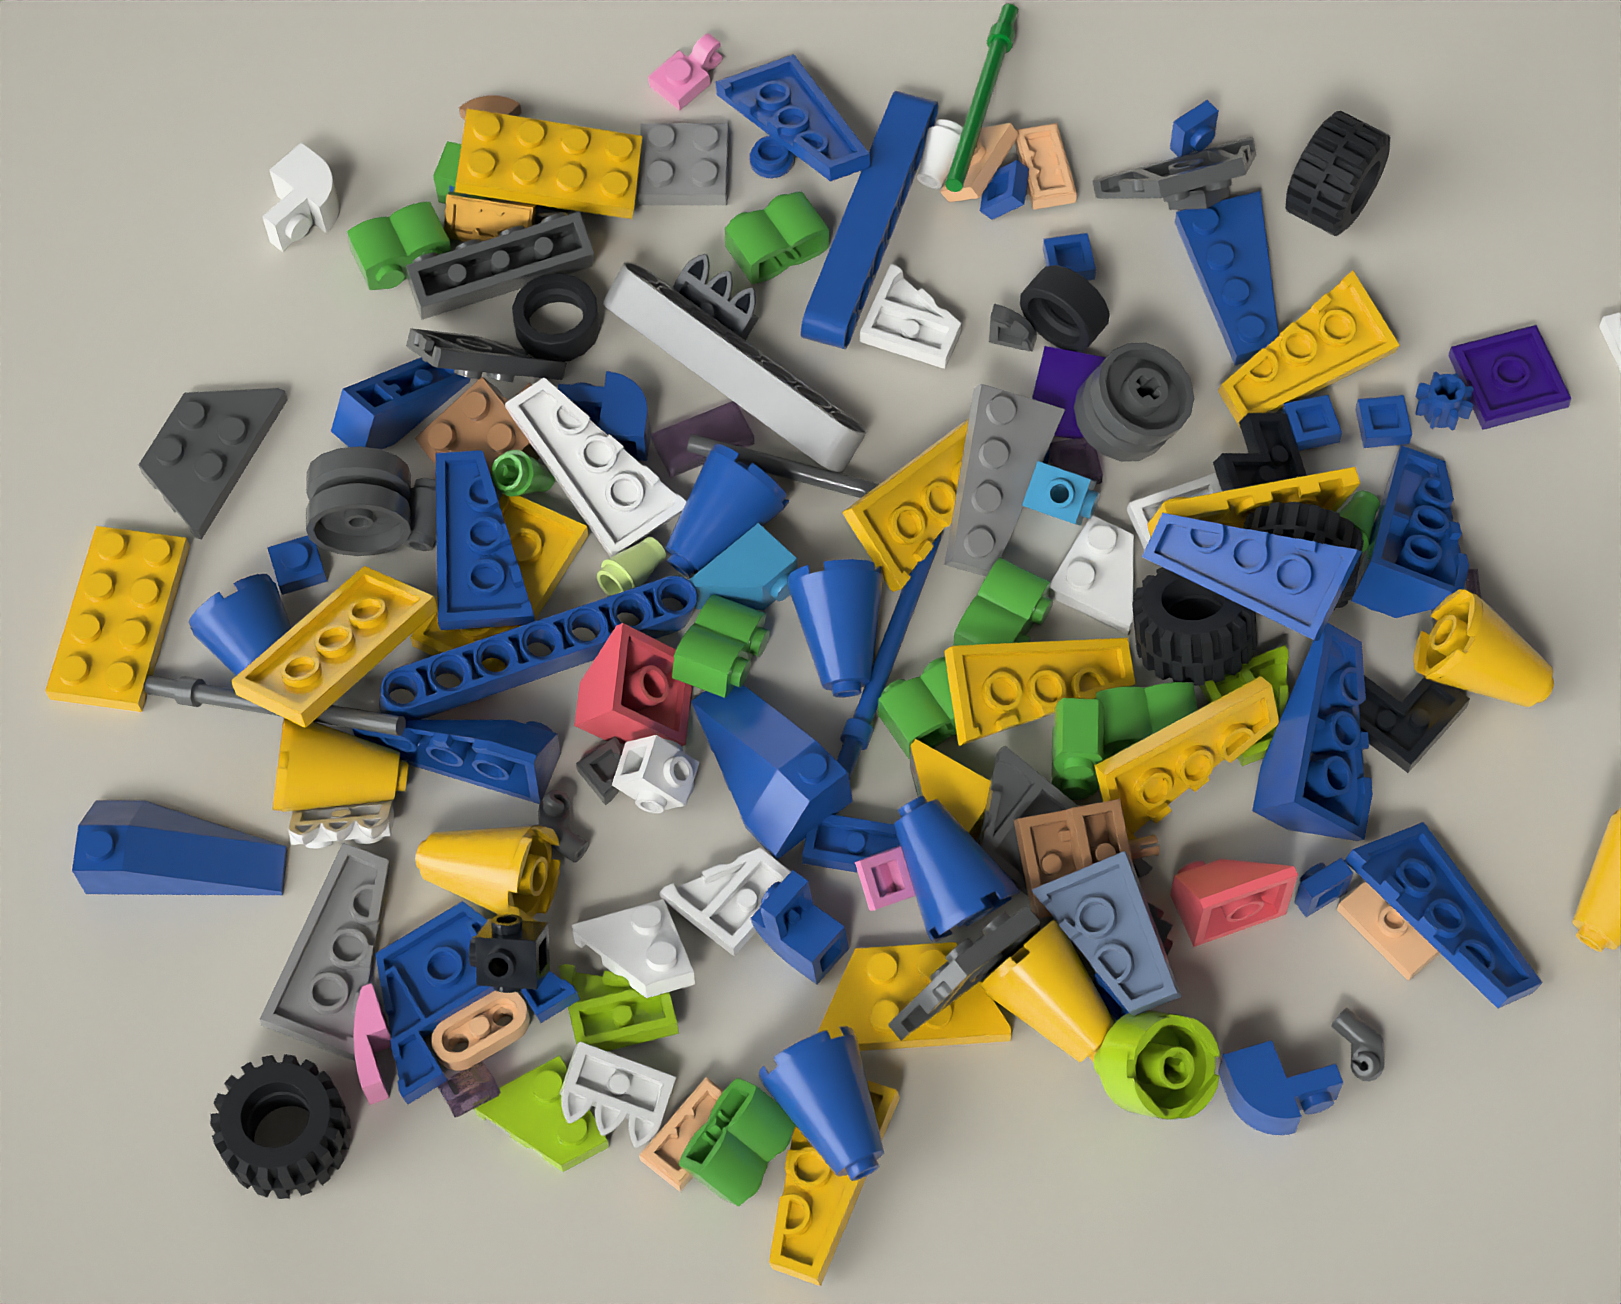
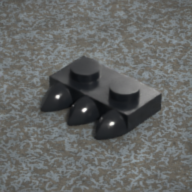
M702 254L693 258L682 269L672 288L746 341L759 317L754 315L756 307L755 289L752 287L744 289L731 298L733 288L731 271L721 272L710 281H707L710 270L708 255Z

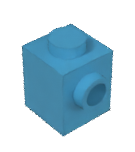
M1037 461L1022 506L1081 526L1084 517L1092 518L1100 493L1094 491L1096 481Z

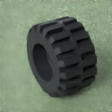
M1341 110L1332 114L1314 133L1294 169L1286 194L1285 207L1287 212L1333 236H1338L1344 232L1360 215L1381 178L1389 156L1390 135Z
M1277 502L1270 503V506H1260L1255 509V512L1248 514L1243 529L1363 551L1364 540L1362 539V533L1354 527L1353 522L1341 517L1337 512L1313 504ZM1362 552L1335 608L1346 606L1348 600H1352L1354 596Z
M1164 567L1156 570V576L1148 575L1142 581V587L1136 589L1134 602H1132L1136 651L1138 657L1142 658L1143 666L1148 671L1155 670L1156 677L1162 680L1172 678L1173 682H1194V686L1205 685V681L1213 680L1215 683L1223 681L1226 674L1236 675L1242 670V664H1248L1251 661L1253 650H1256L1257 646L1255 611Z
M284 1054L282 1062L278 1063L273 1055L262 1057L263 1065L254 1068L250 1061L241 1067L244 1075L239 1079L231 1075L224 1082L228 1089L226 1095L217 1093L213 1104L219 1113L211 1114L210 1126L215 1132L212 1135V1139L231 1174H234L238 1182L246 1189L252 1186L257 1195L267 1198L271 1190H273L278 1199H290V1190L297 1189L301 1196L311 1193L309 1184L318 1180L323 1186L331 1179L327 1170L331 1166L339 1170L344 1162L340 1150H349L351 1141L347 1129L351 1128L350 1118L331 1078L324 1070L319 1072L315 1063L305 1059L300 1065L295 1055ZM286 1106L300 1107L309 1112L305 1129L291 1143L275 1148L263 1147L254 1143L259 1123L270 1112Z

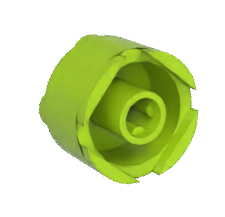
M1148 1010L1135 1016L1128 1013L1116 1021L1106 1034L1101 1048L1094 1055L1093 1061L1094 1069L1100 1075L1107 1095L1116 1105L1132 1113L1164 1120L1185 1119L1195 1116L1202 1111L1213 1098L1220 1075L1215 1074V1057L1220 1058L1219 1048L1210 1030L1194 1018Z

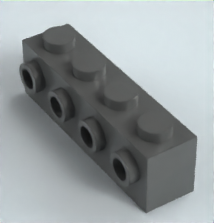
M580 211L569 215L563 212L551 215L543 219L542 223L528 228L516 226L506 229L499 234V237L486 241L474 239L458 245L456 250L439 255L437 252L419 256L413 260V263L406 265L407 279L421 320L522 289L529 281L542 275L555 273L567 275L592 267L594 252Z

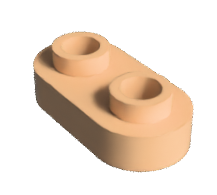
M495 990L444 1019L435 1028L431 1040L438 1061L450 1070H466L517 1041L525 1034L530 1023V1015L526 1003L516 992L502 993ZM504 1016L513 1018L506 1026L497 1025L498 1020ZM460 1042L468 1043V1047L464 1051H452L456 1044Z

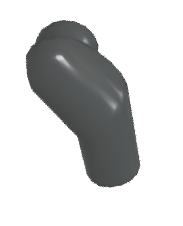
M552 790L545 795L544 800L539 804L538 825L553 829L558 837L559 846L551 845V847L576 863L586 853L589 842L570 830L569 807L571 801L569 797L562 791Z
M1345 1008L1335 1019L1331 1027L1351 1043L1350 1067L1352 1073L1362 1081L1376 1080L1385 1067L1384 1040L1379 1033L1349 1008Z

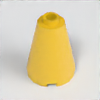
M1459 589L1450 594L1435 608L1430 617L1437 620L1430 634L1422 630L1417 639L1413 654L1414 669L1428 680L1524 707H1531L1536 703L1545 701L1553 690L1552 666L1479 595L1470 593L1465 589Z
M283 718L272 810L291 812L394 800L395 791H405L408 762L399 761L400 751L314 721L305 728Z
M1621 807L1610 817L1572 923L1578 929L1576 937L1582 943L1598 952H1602L1605 947L1616 950L1621 945Z
M540 825L432 832L418 846L416 866L420 869L424 880L496 914H514L522 917V921H536L533 917L536 913H547L557 890L561 860L552 859L551 845L559 846V840L553 829Z
M1055 919L1028 940L1020 950L1004 961L980 984L987 992L986 995L1079 1063L1086 1057H1089L1092 1062L1094 1061V1055L1101 1048L1106 1034L1115 1023L1069 937Z

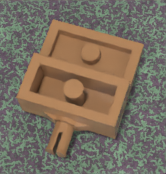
M483 377L477 380L414 438L435 465V453L483 450L490 476L494 461L507 451L520 450L535 460L540 458L505 408V403L509 400L503 396L497 387ZM529 382L519 393L532 386V384Z
M1120 799L1013 820L1031 911L1038 919L1051 917L1052 914L1031 891L1032 889L1123 851L1130 856L1131 861L1149 856H1158L1160 852L1159 846L1140 849V846L1158 843V839L1154 834L1128 840Z

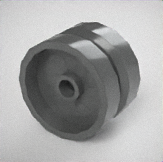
M1127 343L1113 350L1077 390L1074 404L1077 426L1086 441L1102 455L1120 462L1140 461L1155 454L1169 438L1181 429L1191 416L1194 393L1191 379L1181 362L1165 349L1149 343Z
M347 447L323 453L310 462L306 472V494L309 499L306 508V532L309 540L324 550L350 556L378 555L395 550L407 542L411 533V509L408 503L411 496V473L408 464L401 458L381 449Z

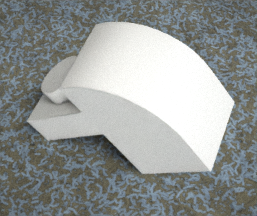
M300 143L270 169L276 194L282 200L262 216L270 243L282 252L294 241L302 239L314 224L325 233H328L339 215V200L329 166L319 155Z

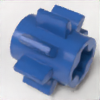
M1437 371L1433 372L1430 385L1426 383H1419L1415 397L1419 401L1415 414L1416 416L1423 415L1430 424L1431 429L1435 427H1449L1451 430H1455L1459 417L1469 419L1473 404L1469 401L1473 387H1465L1457 373L1454 375H1440Z

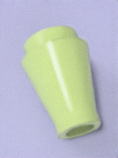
M646 537L642 542L604 560L601 570L597 572V581L608 596L644 585L658 564L666 558V552L656 539Z

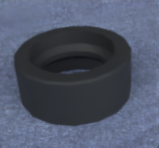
M1045 266L1020 294V307L1024 317L1045 340L1064 350L1083 352L1109 323L1110 312L1106 301L1098 290L1083 276L1062 266Z
M555 273L535 278L529 281L517 293L512 306L517 340L522 348L529 351L528 354L534 358L557 359L564 362L571 361L584 355L597 340L600 331V321L596 296L588 284L575 276ZM564 302L573 304L583 312V320L575 328L565 333H542L530 325V317L538 308L549 303Z

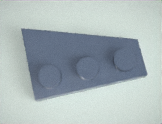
M1125 851L1031 890L1133 1016L1182 997L1133 863Z

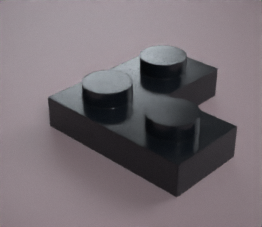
M1248 413L1239 421L1248 453H1222L1213 462L1222 491L1307 476L1287 413Z
M1364 675L1366 700L1359 704L1361 732H1368L1369 745L1409 773L1467 708L1470 698L1455 687L1423 678L1409 695L1400 702Z

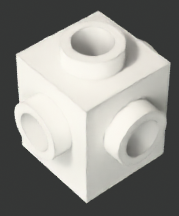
M658 735L628 741L625 743L612 786L636 800L635 804L640 809L650 813H662L664 810L686 806L687 800L694 790V778L699 762L684 753L682 746L678 743L663 739Z

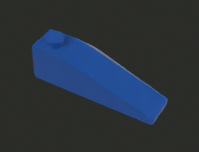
M1403 445L1400 446L1372 529L1369 546L1361 562L1352 602L1365 606L1372 611H1377L1393 618H1400L1435 609L1447 596L1459 589H1464L1469 562L1467 554L1461 553L1458 540L1462 532L1460 524L1453 520L1450 506L1454 498L1445 461Z
M1327 623L1319 641L1313 640L1260 767L1252 811L1287 830L1361 841L1365 840L1372 800L1371 778L1364 777L1362 750L1369 749L1368 732H1361L1359 704L1366 700L1362 642L1330 623Z
M743 685L741 688L734 686L726 698L704 691L691 701L708 744L723 773L729 791H731L745 828L776 860L804 840L806 834L818 824L819 827L822 826V821L829 815H836L853 802L848 772L814 738Z
M405 720L406 726L401 736L352 728L354 736L400 751L399 759L407 761L408 765L536 804H540L543 800L561 755L558 733H554L548 726L535 721H528L524 724L514 720Z
M96 800L78 825L72 872L85 894L283 896L287 848L284 845L145 800Z

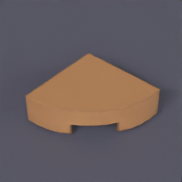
M496 95L477 97L459 107L460 116L464 120L467 108L512 116H519L522 113L520 103L513 99Z

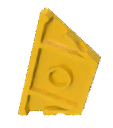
M956 942L855 948L817 1031L819 1033L827 1030L831 1039L844 1036L840 1029L841 1026L851 1027L857 1037L860 1051L1011 1041V1027L994 1000L986 995L987 992L980 986L981 981L902 1041L888 1026L932 982L929 979L930 976L947 962L945 958L958 946Z

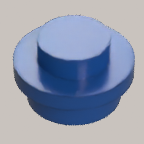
M771 136L759 139L749 156L752 170L764 178H778L785 175L792 168L794 161L793 153Z

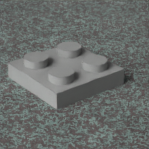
M641 123L640 136H642L638 171V205L727 204L728 123Z

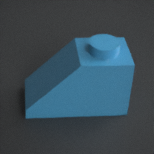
M757 523L688 580L696 589L697 600L695 608L702 609L709 597L715 594L755 610H765L774 601H783L790 595L787 577L792 571L798 569L797 558L765 528Z

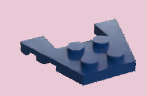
M463 901L375 953L385 1012L388 1015L392 1037L390 1040L391 1048L397 1066L398 1088L407 1105L448 1081L426 1045L424 1038L433 1033L437 1025L444 1019L495 991L491 986H477L476 967H471L469 963L470 941L473 936L479 933L487 919ZM551 971L548 972L538 989L520 990L540 1023L580 1000L573 985L565 979H560Z

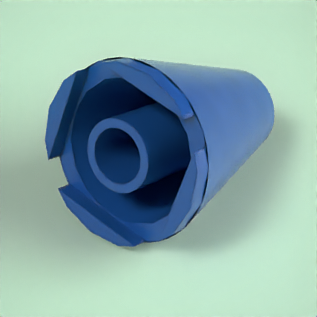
M715 444L710 450L665 547L671 555L667 562L687 578H690L693 573H698L757 523L762 527L783 511L789 503V500L785 499L787 496L785 491L770 476L754 463L747 466L739 461L737 463L734 462L739 453L722 444Z
M844 559L824 561V570L810 574L809 565L792 571L787 577L788 589L822 688L831 690L833 696L839 698L853 697L861 694V688L871 681L883 585L882 567L880 566L875 570L874 562Z
M255 574L233 583L238 590L237 592L226 598H223L220 592L216 593L197 608L189 619L193 635L236 676L292 628L277 585L268 574Z
M923 795L898 809L901 818L894 823L925 929L932 942H937L952 935L953 933L950 929L956 925L958 927L964 925L967 927L1012 900L1011 896L1020 893L1015 882L938 799L927 802Z
M841 1026L840 1029L844 1036L831 1039L828 1031L825 1030L803 1039L773 1057L778 1067L769 1073L765 1066H763L759 1070L758 1076L764 1087L838 1177L849 1175L851 1181H855L873 1173L880 1167L877 1159L884 1154V1149L857 1037L851 1027Z

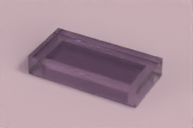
M734 401L651 434L652 443L670 478L703 465L707 458L706 456L687 452L691 434L744 448L755 444L754 435L738 404Z

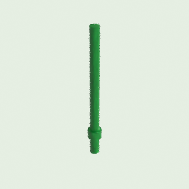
M1007 3L1002 6L997 23L990 29L987 38L989 49L945 183L949 191L959 192L963 188L1005 53L1009 52L1012 48L1016 35L1013 27L1018 15V8L1014 4Z

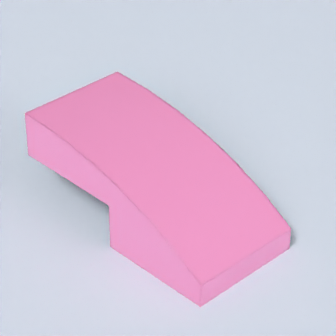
M900 845L855 862L870 911L915 896Z
M372 983L362 986L359 994L353 1035L357 1072L369 1105L389 1098L375 1052L391 1047L390 1040L392 1039L379 999Z

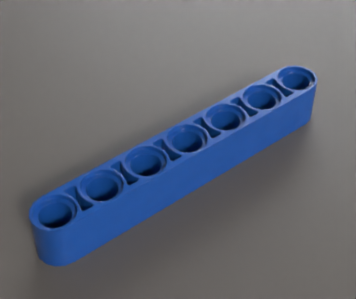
M899 91L893 92L869 151L870 167L861 170L806 307L801 325V338L841 349L848 347L922 160L927 131L935 125L938 113L937 101Z
M665 577L398 667L388 672L382 681L379 699L380 712L403 716L405 720H421L593 661L615 627L622 623L617 617L621 613H631L636 616L640 623L630 627L654 639L678 632L685 628L691 618L697 600L696 589L684 577ZM665 598L677 599L684 608L678 611L669 610L664 606L662 600ZM576 628H587L594 633L596 638L592 641H582L575 637L572 631ZM532 643H542L550 649L551 654L543 657L535 656L529 651L527 646ZM488 658H496L505 664L506 669L501 672H491L483 666L482 661ZM448 673L456 676L461 683L456 687L447 688L440 685L436 678L441 674ZM397 689H405L411 692L415 699L409 703L401 704L392 700L390 693Z

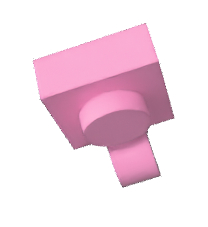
M708 33L698 40L689 57L681 51H677L648 76L650 87L678 110H681L710 85V77L707 72L717 67L723 60V57L716 52L721 43Z

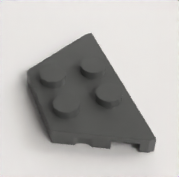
M1248 137L1093 180L1095 197L1097 199L1163 198L1164 202H1174L1190 197L1189 190L1205 186L1206 190H1218L1232 185V178L1246 175L1256 156L1253 137Z
M410 328L406 344L409 349L423 358V361L430 363L432 366L454 369V373L473 379H481L482 372L487 373L486 376L505 382H513L515 376L563 380L567 365L566 362L557 359L530 357L527 350L475 335Z
M271 388L184 393L138 464L144 477L154 489L159 490L170 508L180 515L189 526L195 538L202 540L288 401L285 390Z
M1004 746L996 753L979 845L1015 882L1018 889L1028 896L1013 820L1063 811L1079 806L1008 747ZM1142 858L1132 860L1138 878L1149 874L1153 869Z
M1027 906L1011 918L1006 912L998 915L982 930L984 935L974 943L968 938L946 956L947 962L930 976L929 979L932 982L888 1026L902 1041L1020 950L1028 940L1040 931V921Z

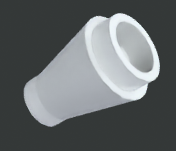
M938 120L933 127L928 129L921 167L917 175L920 183L933 189L941 188L944 179L949 173L963 130L962 126L949 120Z

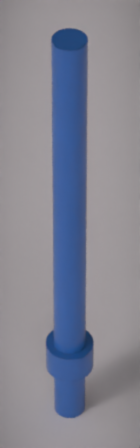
M940 535L932 543L934 547L926 558L918 562L909 574L911 578L900 593L872 666L871 681L865 685L854 716L846 721L840 736L843 745L837 762L848 772L849 780L861 750L868 748L874 732L871 723L878 707V698L881 697L940 544Z

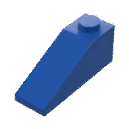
M420 357L343 388L331 432L348 447H368L383 450L401 440L466 386L471 378L454 373V369L434 367L430 363L423 361V358Z

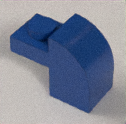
M606 371L604 387L584 382L573 385L558 384L560 392L590 417V420L599 426L602 431L607 435L610 434L624 446L623 449L637 461H647L650 442L647 402L641 388L633 380L622 374Z
M794 870L782 882H775L769 887L763 896L760 908L750 918L754 928L767 945L785 962L816 985L849 950L845 926L813 904L808 880Z
M1272 1040L1223 1054L1218 1070L1229 1103L1238 1117L1255 1130L1271 1135H1290L1296 1133L1302 1117L1300 1110H1303L1306 1115H1311L1333 1106L1334 1100H1337L1343 1085V1080L1336 1064L1287 1078Z

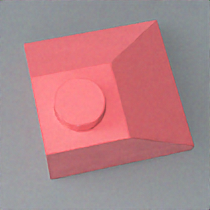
M624 623L617 625L580 681L574 726L606 741L616 737L620 744L658 735L681 746L686 745L692 685L672 678L676 649Z
M1219 859L1208 864L1204 861H1196L1184 866L1178 871L1177 875H1174L1170 896L1193 947L1286 915L1298 873L1294 866L1226 859Z

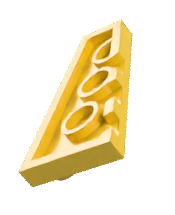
M1352 270L1335 288L1315 302L1304 315L1285 328L1266 348H1262L1224 381L1219 387L1218 393L1240 427L1239 421L1248 413H1275L1283 409L1284 403L1299 401L1395 353L1400 345Z
M969 418L842 512L877 568L882 567L883 579L892 592L903 589L911 578L909 574L918 562L926 558L934 547L932 543L941 531L952 523Z
M1355 466L1196 497H1175L1161 504V507L1148 522L1147 526L1151 537L1162 513L1243 528L1246 517L1250 512H1255V509L1260 506H1270V503L1277 502L1313 504L1336 512L1361 483Z
M1128 638L951 646L944 651L959 746L1055 714V706L1063 698L1095 699L1096 692L1116 687H1132L1136 684Z
M1260 676L1094 765L1103 802L1120 799L1128 840L1136 839L1133 833L1149 820L1157 824L1172 811L1169 804L1190 788L1196 792L1210 780L1209 775L1213 768L1224 759L1232 763L1278 725L1279 718L1272 684Z
M867 1080L882 1140L900 1097L896 1089ZM795 1125L790 1150H787L784 1168L786 1177L783 1195L779 1198L769 1263L772 1269L821 1286L867 1176L855 1181H851L849 1175L838 1177Z

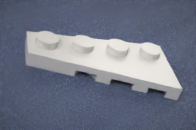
M542 378L505 403V408L610 557L632 547L682 512L686 500L679 494L676 495L648 467L641 465L623 449L624 446L610 434L607 435L590 420V417L546 378Z

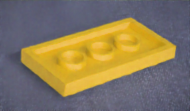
M467 108L455 192L632 219L642 136Z
M502 494L498 500L536 620L589 536L588 528L582 523L521 496L511 497ZM436 597V598H435V602H436L437 609H438V602H437V597ZM437 611L413 632L410 640L413 647L434 656L523 625L440 630ZM488 658L482 661L483 666L491 672H501L506 668L505 664L496 658Z
M102 526L95 527L45 689L50 700L137 712L143 711L147 697L144 689L145 681L148 676H153L190 549L186 537Z
M363 566L231 680L235 693L306 728L438 611L435 598L431 594Z

